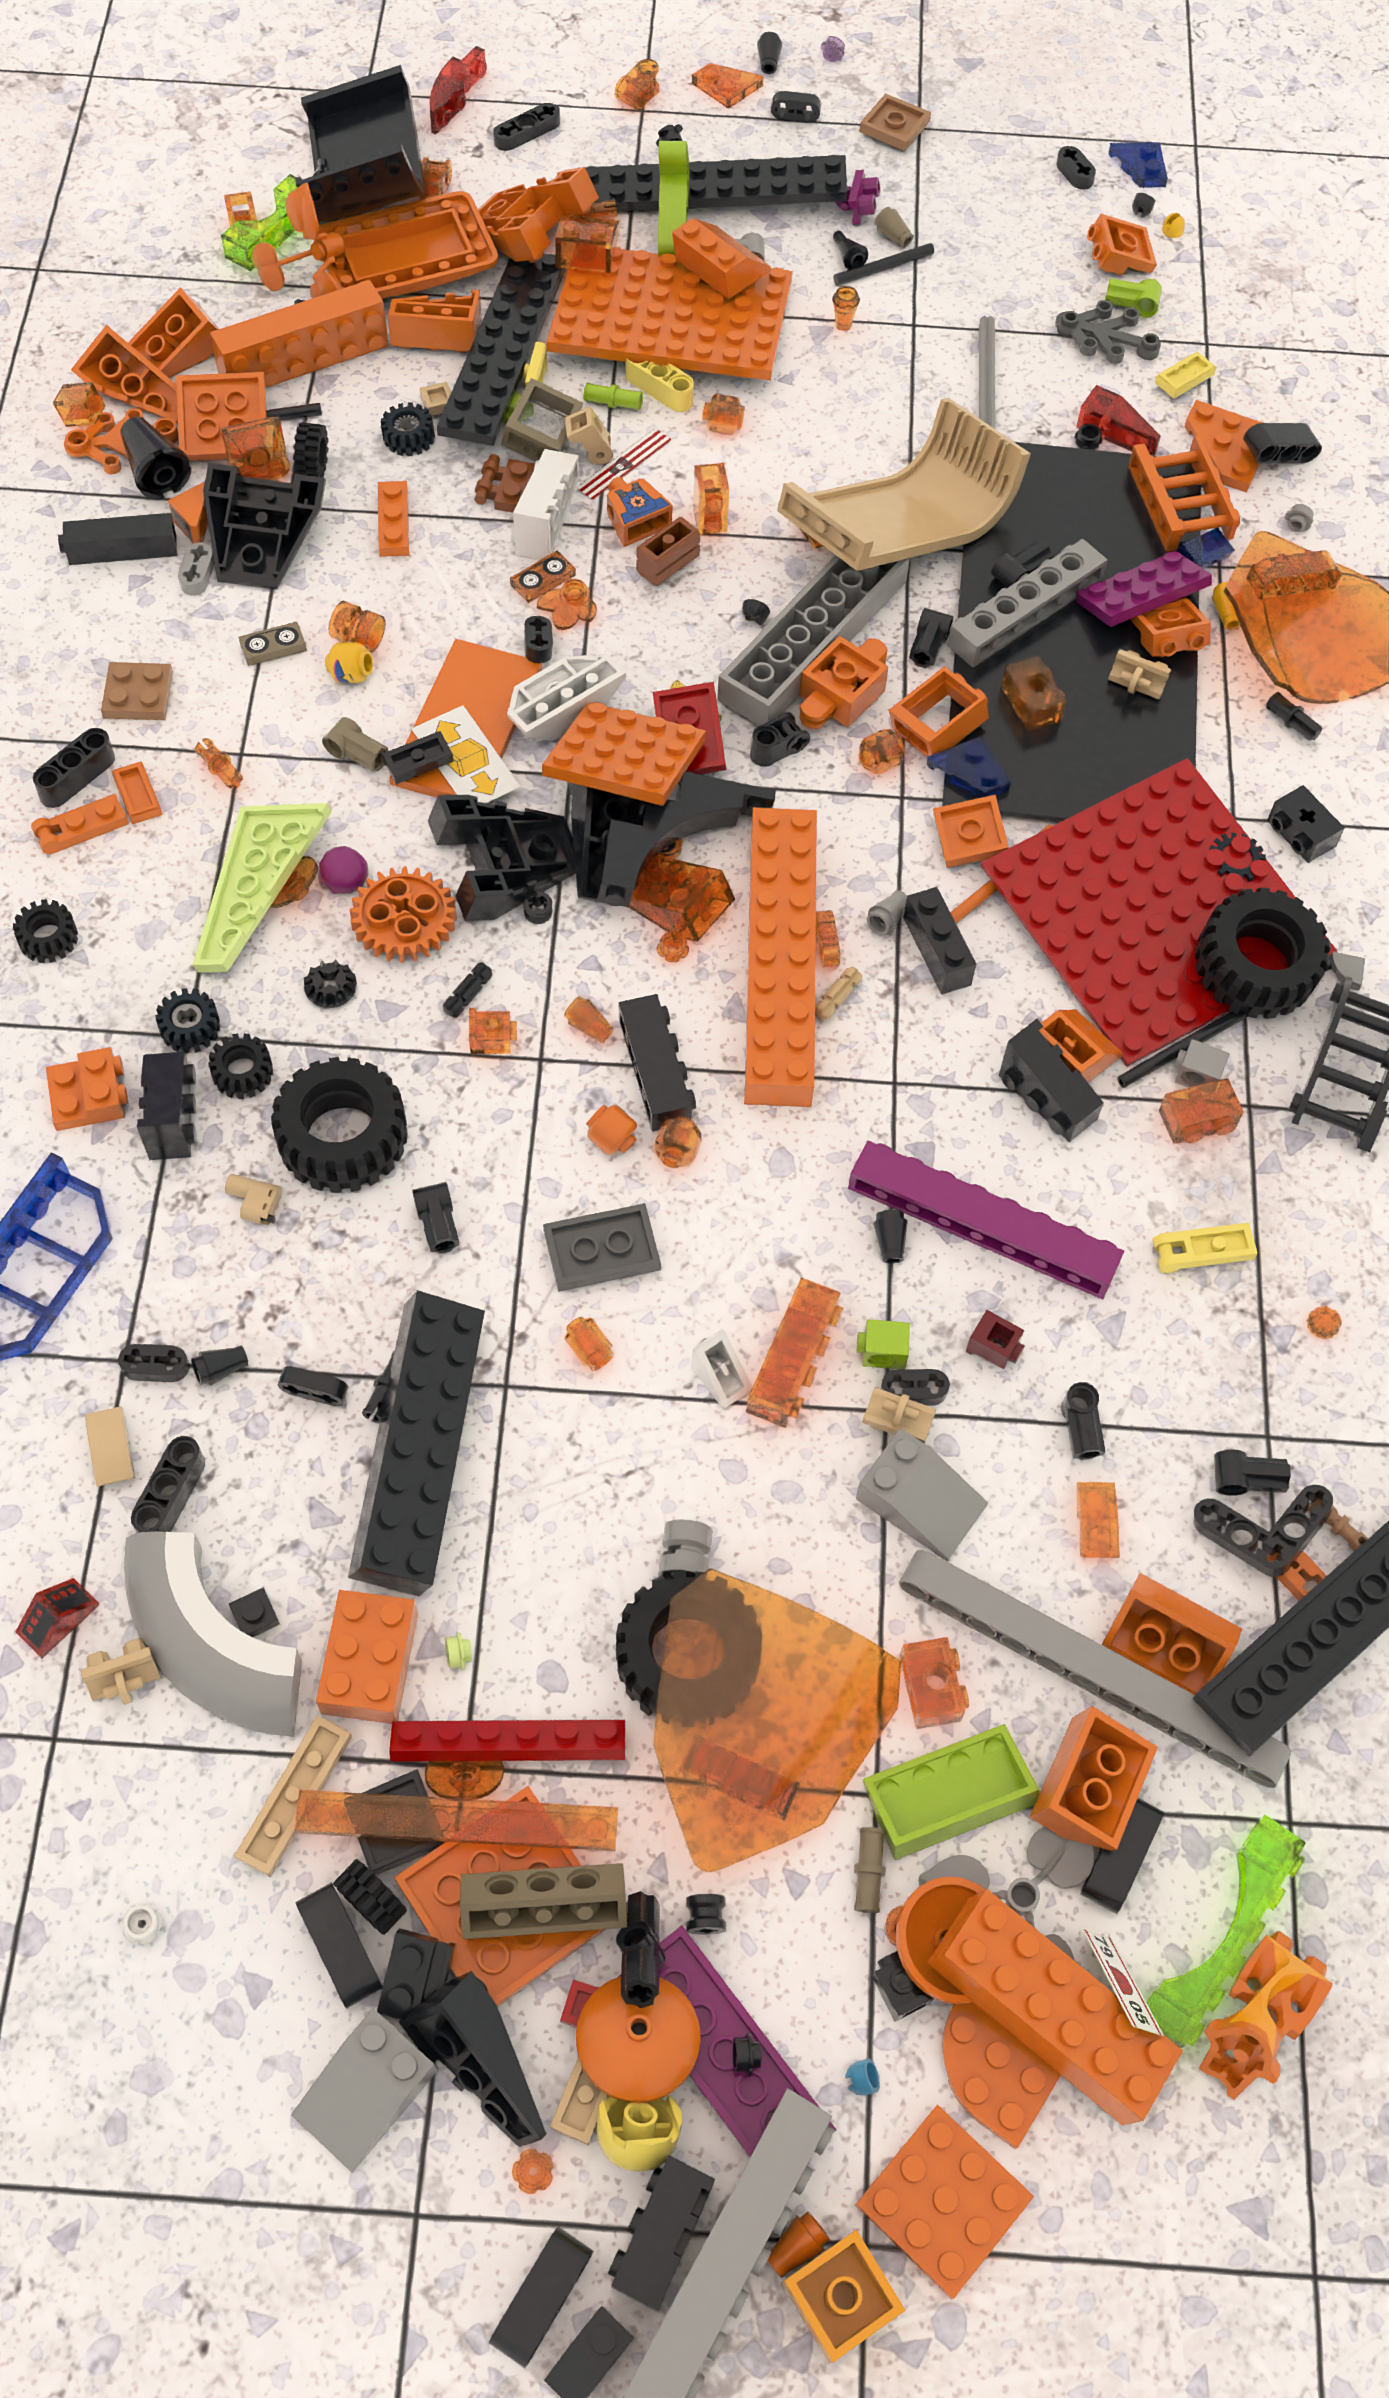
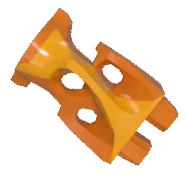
M1276 1931L1271 1937L1266 1935L1245 1960L1228 1994L1233 1999L1239 1998L1247 2003L1244 2008L1227 2018L1211 2021L1204 2031L1211 2046L1199 2069L1205 2074L1219 2079L1226 2086L1227 2095L1233 2100L1257 2077L1264 2078L1272 2084L1278 2080L1281 2066L1276 2057L1282 2038L1287 2035L1291 2039L1296 2040L1313 2019L1333 1985L1332 1982L1325 1978L1327 1965L1315 1956H1307L1304 1961L1300 1960L1291 1953L1294 1946L1292 1939L1281 1931ZM1250 1979L1252 1980L1255 1991L1251 1990L1247 1985ZM1291 2002L1299 2007V2013L1293 2011ZM1227 2050H1234V2058L1228 2056Z

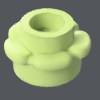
M457 1632L455 1637L445 1638L449 1669L460 1667L461 1671L465 1670V1662H472L470 1640L462 1639L460 1632Z

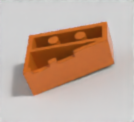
M480 289L471 290V296L455 297L454 292L445 293L444 299L428 300V295L392 299L388 313L390 346H400L406 349L415 347L428 348L433 351L443 349L455 350L461 353L468 352L481 324Z

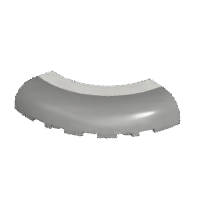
M156 1531L140 1532L128 1536L125 1544L124 1574L129 1610L140 1639H142L146 1648H150L156 1665L162 1674L181 1694L221 1720H228L252 1731L294 1737L302 1660L297 1648L273 1645L255 1639L238 1630L216 1610L208 1599L205 1590L201 1566L202 1547L195 1533Z

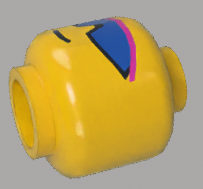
M358 642L336 643L325 658L326 670L339 683H362L373 671L374 662L371 652Z

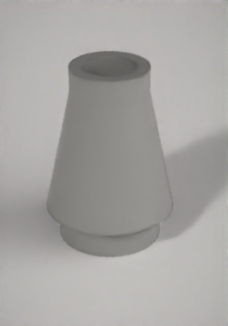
M896 890L892 895L871 907L867 916V924L870 929L880 935L894 931L905 910L907 895L900 890Z

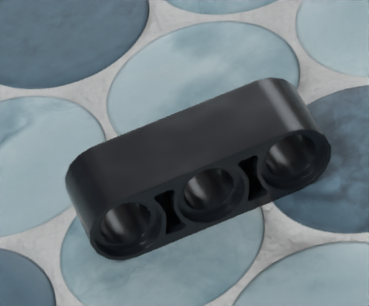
M1258 423L1249 428L1243 436V440L1257 462L1261 464L1308 463L1315 459L1322 451V445L1306 423Z
M101 728L86 730L34 772L32 777L40 802L44 806L56 808L63 805L114 763V751L109 735L105 730Z
M177 1437L165 1449L132 1510L131 1524L136 1533L171 1532L206 1465L202 1451L196 1440L192 1437ZM187 1453L194 1454L190 1461L186 1463L178 1462L182 1455ZM170 1485L177 1486L172 1494L160 1495L165 1487ZM159 1518L156 1526L148 1529L143 1528L144 1523L148 1519Z
M1137 1798L1117 1850L1111 1851L1100 1848L1092 1871L1086 1879L1080 1895L1118 1914L1164 1816V1811Z
M332 1882L295 1902L345 2008L347 2009L381 1990L383 1986Z
M558 2226L489 2340V2344L525 2369L585 2269L594 2250Z

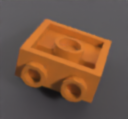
M1100 214L1095 223L1089 227L1087 239L1093 243L1092 258L1098 261L1099 269L1108 273L1113 272L1123 275L1128 267L1135 271L1152 273L1157 266L1146 227L1104 214Z
M1182 597L1130 619L1140 630L1141 644L1152 657H1169L1178 651H1198L1204 646L1210 645L1211 622L1187 597Z
M111 1047L77 1053L78 1061L46 1067L53 1125L56 1131L125 1118L123 1105L129 1104L125 1084H120L119 1076L124 1075V1068L121 1056H114Z

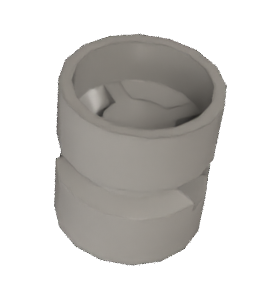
M678 1519L666 1522L662 1545L667 1551L663 1552L660 1556L658 1576H663L665 1581L673 1579V1572L685 1571V1577L695 1578L696 1571L706 1572L708 1575L709 1560L704 1555L708 1554L711 1550L712 1528L707 1524L693 1520Z

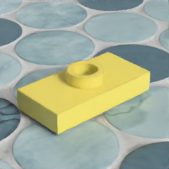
M535 342L530 364H525V388L531 378L541 383L544 381L547 369L545 343Z
M1196 351L1158 374L1155 384L1175 399L1215 375L1217 367Z

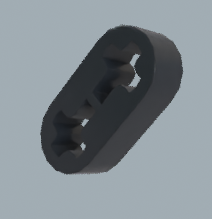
M779 91L772 98L771 113L779 120L812 123L820 116L821 101L814 94ZM780 103H785L786 108H781ZM806 106H811L812 111H808Z
M1074 146L1060 148L1056 162L1059 171L1075 188L1084 190L1092 187L1096 174V169L1092 163Z
M531 616L524 623L525 657L534 663H545L552 658V623L543 616Z
M131 1344L125 1347L118 1357V1364L124 1376L134 1381L178 1382L184 1379L190 1369V1363L184 1350L173 1345ZM140 1356L143 1362L138 1363L137 1368L132 1369L129 1362H134L135 1357ZM171 1358H177L179 1364H175L173 1370H168L165 1364L170 1363Z
M293 1366L283 1368L277 1385L279 1389L290 1395L332 1406L343 1405L349 1388L347 1383L336 1377Z
M898 1369L885 1374L880 1389L898 1396L906 1394L910 1396L909 1400L926 1406H934L946 1399L950 1382L946 1374L937 1369ZM928 1381H934L935 1386L939 1387L937 1393H931L930 1388L927 1387ZM893 1382H899V1386L903 1388L901 1394H895V1390L891 1388Z

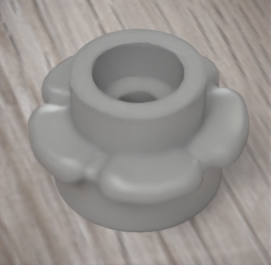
M1295 504L1291 510L1286 512L1285 519L1288 520L1287 524L1292 530L1300 532L1311 528V524L1314 521V512L1305 504Z

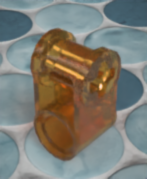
M652 59L640 60L617 82L614 92L615 98L636 110H641L659 92L660 87L657 81L658 63Z
M424 157L422 167L426 190L425 194L420 195V200L446 194L452 180L451 160L440 162L431 161L429 157Z

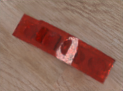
M475 46L462 60L452 56L439 72L433 84L429 100L431 132L436 135L444 126L448 125L450 120L459 111L463 110L466 105L465 93L480 78L484 77L487 70L485 49Z

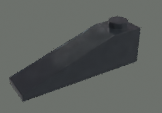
M578 784L573 785L571 823L578 898L598 902L597 896L605 842L611 819L640 825L645 801Z

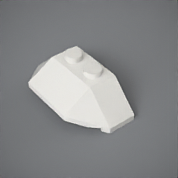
M607 653L599 654L598 657L588 655L564 657L514 686L507 716L526 737L553 742L566 733L586 704L599 702L607 705L626 678V672Z

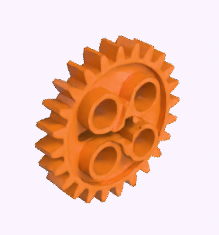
M406 866L402 868L401 874H396L395 870L390 868V876L385 877L381 872H377L378 881L375 882L368 878L366 879L367 889L358 887L359 897H352L353 908L349 910L352 931H355L357 942L363 941L364 950L373 948L375 957L385 952L388 962H390L394 955H399L400 963H403L406 955H410L415 962L418 958L417 953L422 952L426 957H430V947L441 950L440 940L447 942L450 940L449 931L455 930L454 921L457 920L455 899L451 897L449 887L443 888V880L441 878L433 882L432 872H428L422 877L420 868H416L413 874H408Z

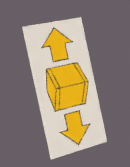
M463 705L412 728L418 739L441 731L453 754L454 762L439 767V770L457 795L478 797V802L488 803L521 787Z

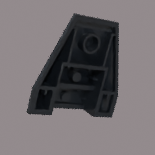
M208 462L203 493L218 582L277 589L321 510L326 479L296 474L294 483L242 476L238 466Z

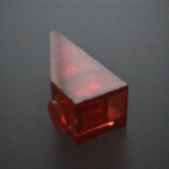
M1096 385L1081 405L1076 428H1080L1084 424H1094L1100 428L1104 440L1131 452L1134 445L1145 443L1149 454L1156 456L1161 435L1123 396Z

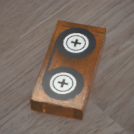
M557 550L510 577V585L529 603L576 576V568Z

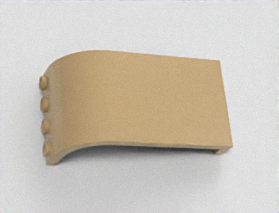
M945 398L940 401L931 433L925 445L915 459L904 469L891 476L814 493H807L794 482L784 483L777 512L856 571L964 545L984 535L1000 520L1014 500L1031 453L950 398Z

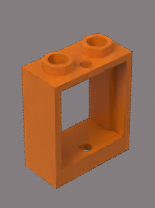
M944 666L889 709L893 730L928 759L935 762L989 719L988 699L980 689H974L967 684L959 673L954 674ZM948 695L963 706L965 710L937 732H934L918 718Z

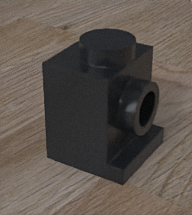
M898 1951L885 1956L877 1962L880 1969L874 1972L872 1978L894 2022L932 2003L934 1998L923 1992L906 1973ZM899 1974L906 1975L910 1981L909 1987L904 1989L898 1987L895 1977Z

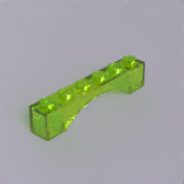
M1266 1814L1255 1823L1236 1854L1239 1871L1238 1901L1233 1921L1224 1940L1213 1955L1201 1966L1183 1975L1162 1981L1155 1987L1146 2002L1162 2033L1180 2048H1183L1186 2044L1193 2047L1201 2036L1205 2025L1200 2020L1207 2009L1214 2012L1226 1993L1221 1988L1222 1983L1227 1975L1234 1978L1246 1959L1241 1954L1243 1948L1248 1941L1254 1944L1266 1926V1923L1261 1921L1262 1916L1267 1908L1273 1911L1286 1892V1890L1280 1887L1287 1875L1293 1878L1305 1860V1857L1300 1855L1306 1842Z

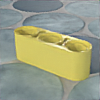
M626 358L625 377L631 384L676 412H685L691 409L693 406L694 381L689 375L672 364L659 366L653 364L654 362L648 364V361L633 363Z

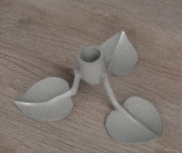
M1042 1827L1033 1835L1027 1848L1028 1861L1032 1866L1042 1871L1032 1880L1028 1878L1014 1880L1009 1885L1007 1891L993 1892L999 1899L1006 1900V1904L1017 1914L1024 1916L1026 1921L1034 1928L1032 1912L1036 1909L1040 1900L1038 1885L1048 1876L1051 1882L1058 1887L1071 1888L1078 1886L1088 1878L1094 1865L1093 1846L1064 1839L1046 1827ZM955 1855L946 1858L928 1871L920 1874L918 1878L919 1886L930 1880L948 1876L970 1880L984 1889H988L990 1884V1877L986 1868L979 1860L967 1855ZM1049 1934L1045 1936L1074 1960L1071 1948L1059 1935Z

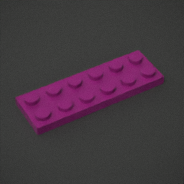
M681 1925L659 1943L666 1957L663 1966L659 1970V1977L669 1981L686 1995L698 2017L701 2036L700 2049L696 2064L689 2077L750 2158L787 2088L817 2107L819 2106ZM747 2033L752 2035L753 2041H759L761 2045V2067L753 2068L751 2077H747V2073H735L732 2059L734 2037H745ZM830 2121L828 2126H830L836 2131L837 2129Z

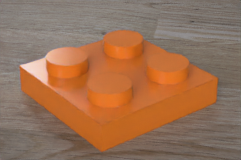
M996 795L933 808L946 868L989 859L1009 848Z

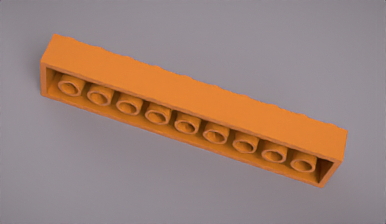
M753 807L750 853L744 1104L812 1106L815 1059L817 810Z

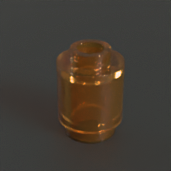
M581 1316L567 1325V1333L564 1336V1340L583 1366H588L591 1371H596L613 1359L615 1355L611 1350L613 1345L592 1317L584 1319Z

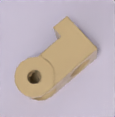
M591 406L565 417L567 438L572 444L581 442L587 450L590 462L602 465L612 459L611 436Z

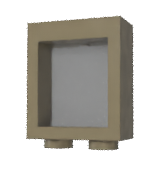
M531 378L505 426L501 445L534 461L540 459L544 449L563 452L569 441L566 433L565 417L582 410L584 403Z

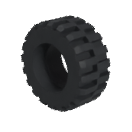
M1258 888L1256 892H1253L1252 889H1245L1239 891L1238 895L1231 894L1226 897L1222 904L1217 905L1198 938V944L1195 948L1194 957L1198 960L1195 966L1197 974L1204 976L1201 983L1207 991L1212 990L1214 992L1213 998L1220 1004L1224 1002L1229 1005V1010L1237 1014L1239 1011L1245 1012L1246 1017L1257 1018L1259 1014L1263 1015L1265 1019L1276 1018L1279 1013L1280 1015H1287L1293 1012L1296 1007H1301L1324 976L1330 961L1328 954L1331 950L1329 938H1324L1327 930L1323 922H1317L1318 915L1312 908H1305L1303 906L1304 901L1298 897L1292 899L1287 896V892L1277 890L1276 893L1270 892V888ZM1248 936L1269 941L1284 955L1288 968L1268 970L1256 966L1241 953L1236 939Z
M339 1057L329 1058V1062L321 1064L318 1060L310 1063V1068L305 1071L302 1068L292 1074V1082L287 1080L279 1089L281 1096L275 1097L272 1106L274 1113L271 1115V1125L279 1155H281L287 1170L292 1171L294 1177L302 1183H307L309 1180L311 1188L323 1191L324 1187H328L331 1193H342L344 1188H351V1192L361 1190V1185L369 1183L372 1186L379 1182L380 1174L388 1175L395 1168L393 1160L399 1161L404 1153L403 1145L407 1143L408 1136L401 1093L398 1087L393 1085L392 1078L386 1072L381 1071L379 1073L377 1066L369 1062L361 1065L359 1059L348 1057L347 1061H340ZM338 1108L356 1109L364 1112L371 1118L369 1125L361 1134L347 1141L327 1142L309 1133L316 1119L324 1113Z
M685 1571L673 1572V1579L665 1581L663 1576L653 1579L652 1588L647 1590L645 1587H641L634 1594V1602L626 1604L622 1612V1621L617 1626V1672L620 1681L624 1682L627 1695L632 1701L638 1700L640 1710L648 1716L654 1712L660 1715L659 1722L668 1725L671 1724L673 1719L682 1721V1727H693V1722L700 1720L706 1726L715 1723L716 1716L720 1714L724 1717L729 1716L735 1711L736 1704L738 1702L744 1703L750 1695L751 1687L756 1683L763 1650V1636L761 1626L756 1623L757 1614L753 1606L745 1605V1595L738 1588L732 1592L728 1590V1581L717 1577L715 1582L706 1580V1572L696 1571L695 1578L685 1577ZM690 1619L701 1621L716 1630L723 1639L725 1645L724 1659L721 1665L707 1676L697 1679L675 1677L664 1671L654 1659L652 1646L656 1634L666 1625L678 1620Z

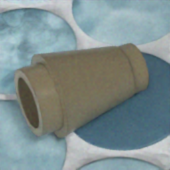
M886 207L877 215L874 224L877 226L879 233L902 248L907 247L912 242L914 235L896 209Z

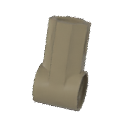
M342 717L322 738V744L325 749L338 759H343L346 756L371 771H379L385 764L382 753L388 752V747L364 734L360 726L348 717Z

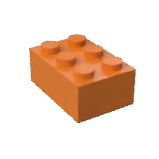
M339 1589L316 1698V1704L322 1715L392 1724V1721H398L418 1618L415 1599Z

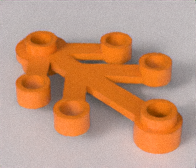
M137 408L129 409L125 417L118 424H115L114 416L111 413H100L96 421L85 431L75 429L67 433L64 441L65 451L73 457L88 456L103 464L104 471L107 474H117L121 470L119 457L115 454H106L98 448L108 447L128 458L120 430L128 419L133 417L144 418L142 411ZM160 418L155 421L153 427L172 443H175L178 438L176 422L171 418ZM101 432H108L104 436H98Z

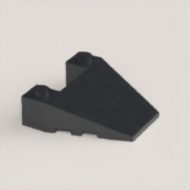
M472 795L437 796L428 818V824L436 845L466 844L476 869L465 872L455 895L465 921L495 920L523 904L527 894L533 891L544 892L576 874L573 837L564 816L525 808L524 812L508 809L507 803L496 801L495 805L478 802V797Z

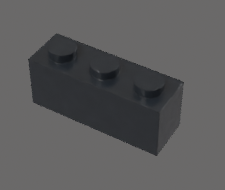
M938 887L907 895L903 919L941 995L971 986L976 962Z

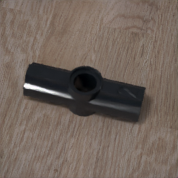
M639 1891L628 1895L626 1902L627 1928L619 1930L616 1936V1944L622 1953L621 1996L626 2004L636 2005L641 2009L653 2005L655 1997L659 1994V1970L663 1966L666 1957L659 1944V1902L654 1895H647Z

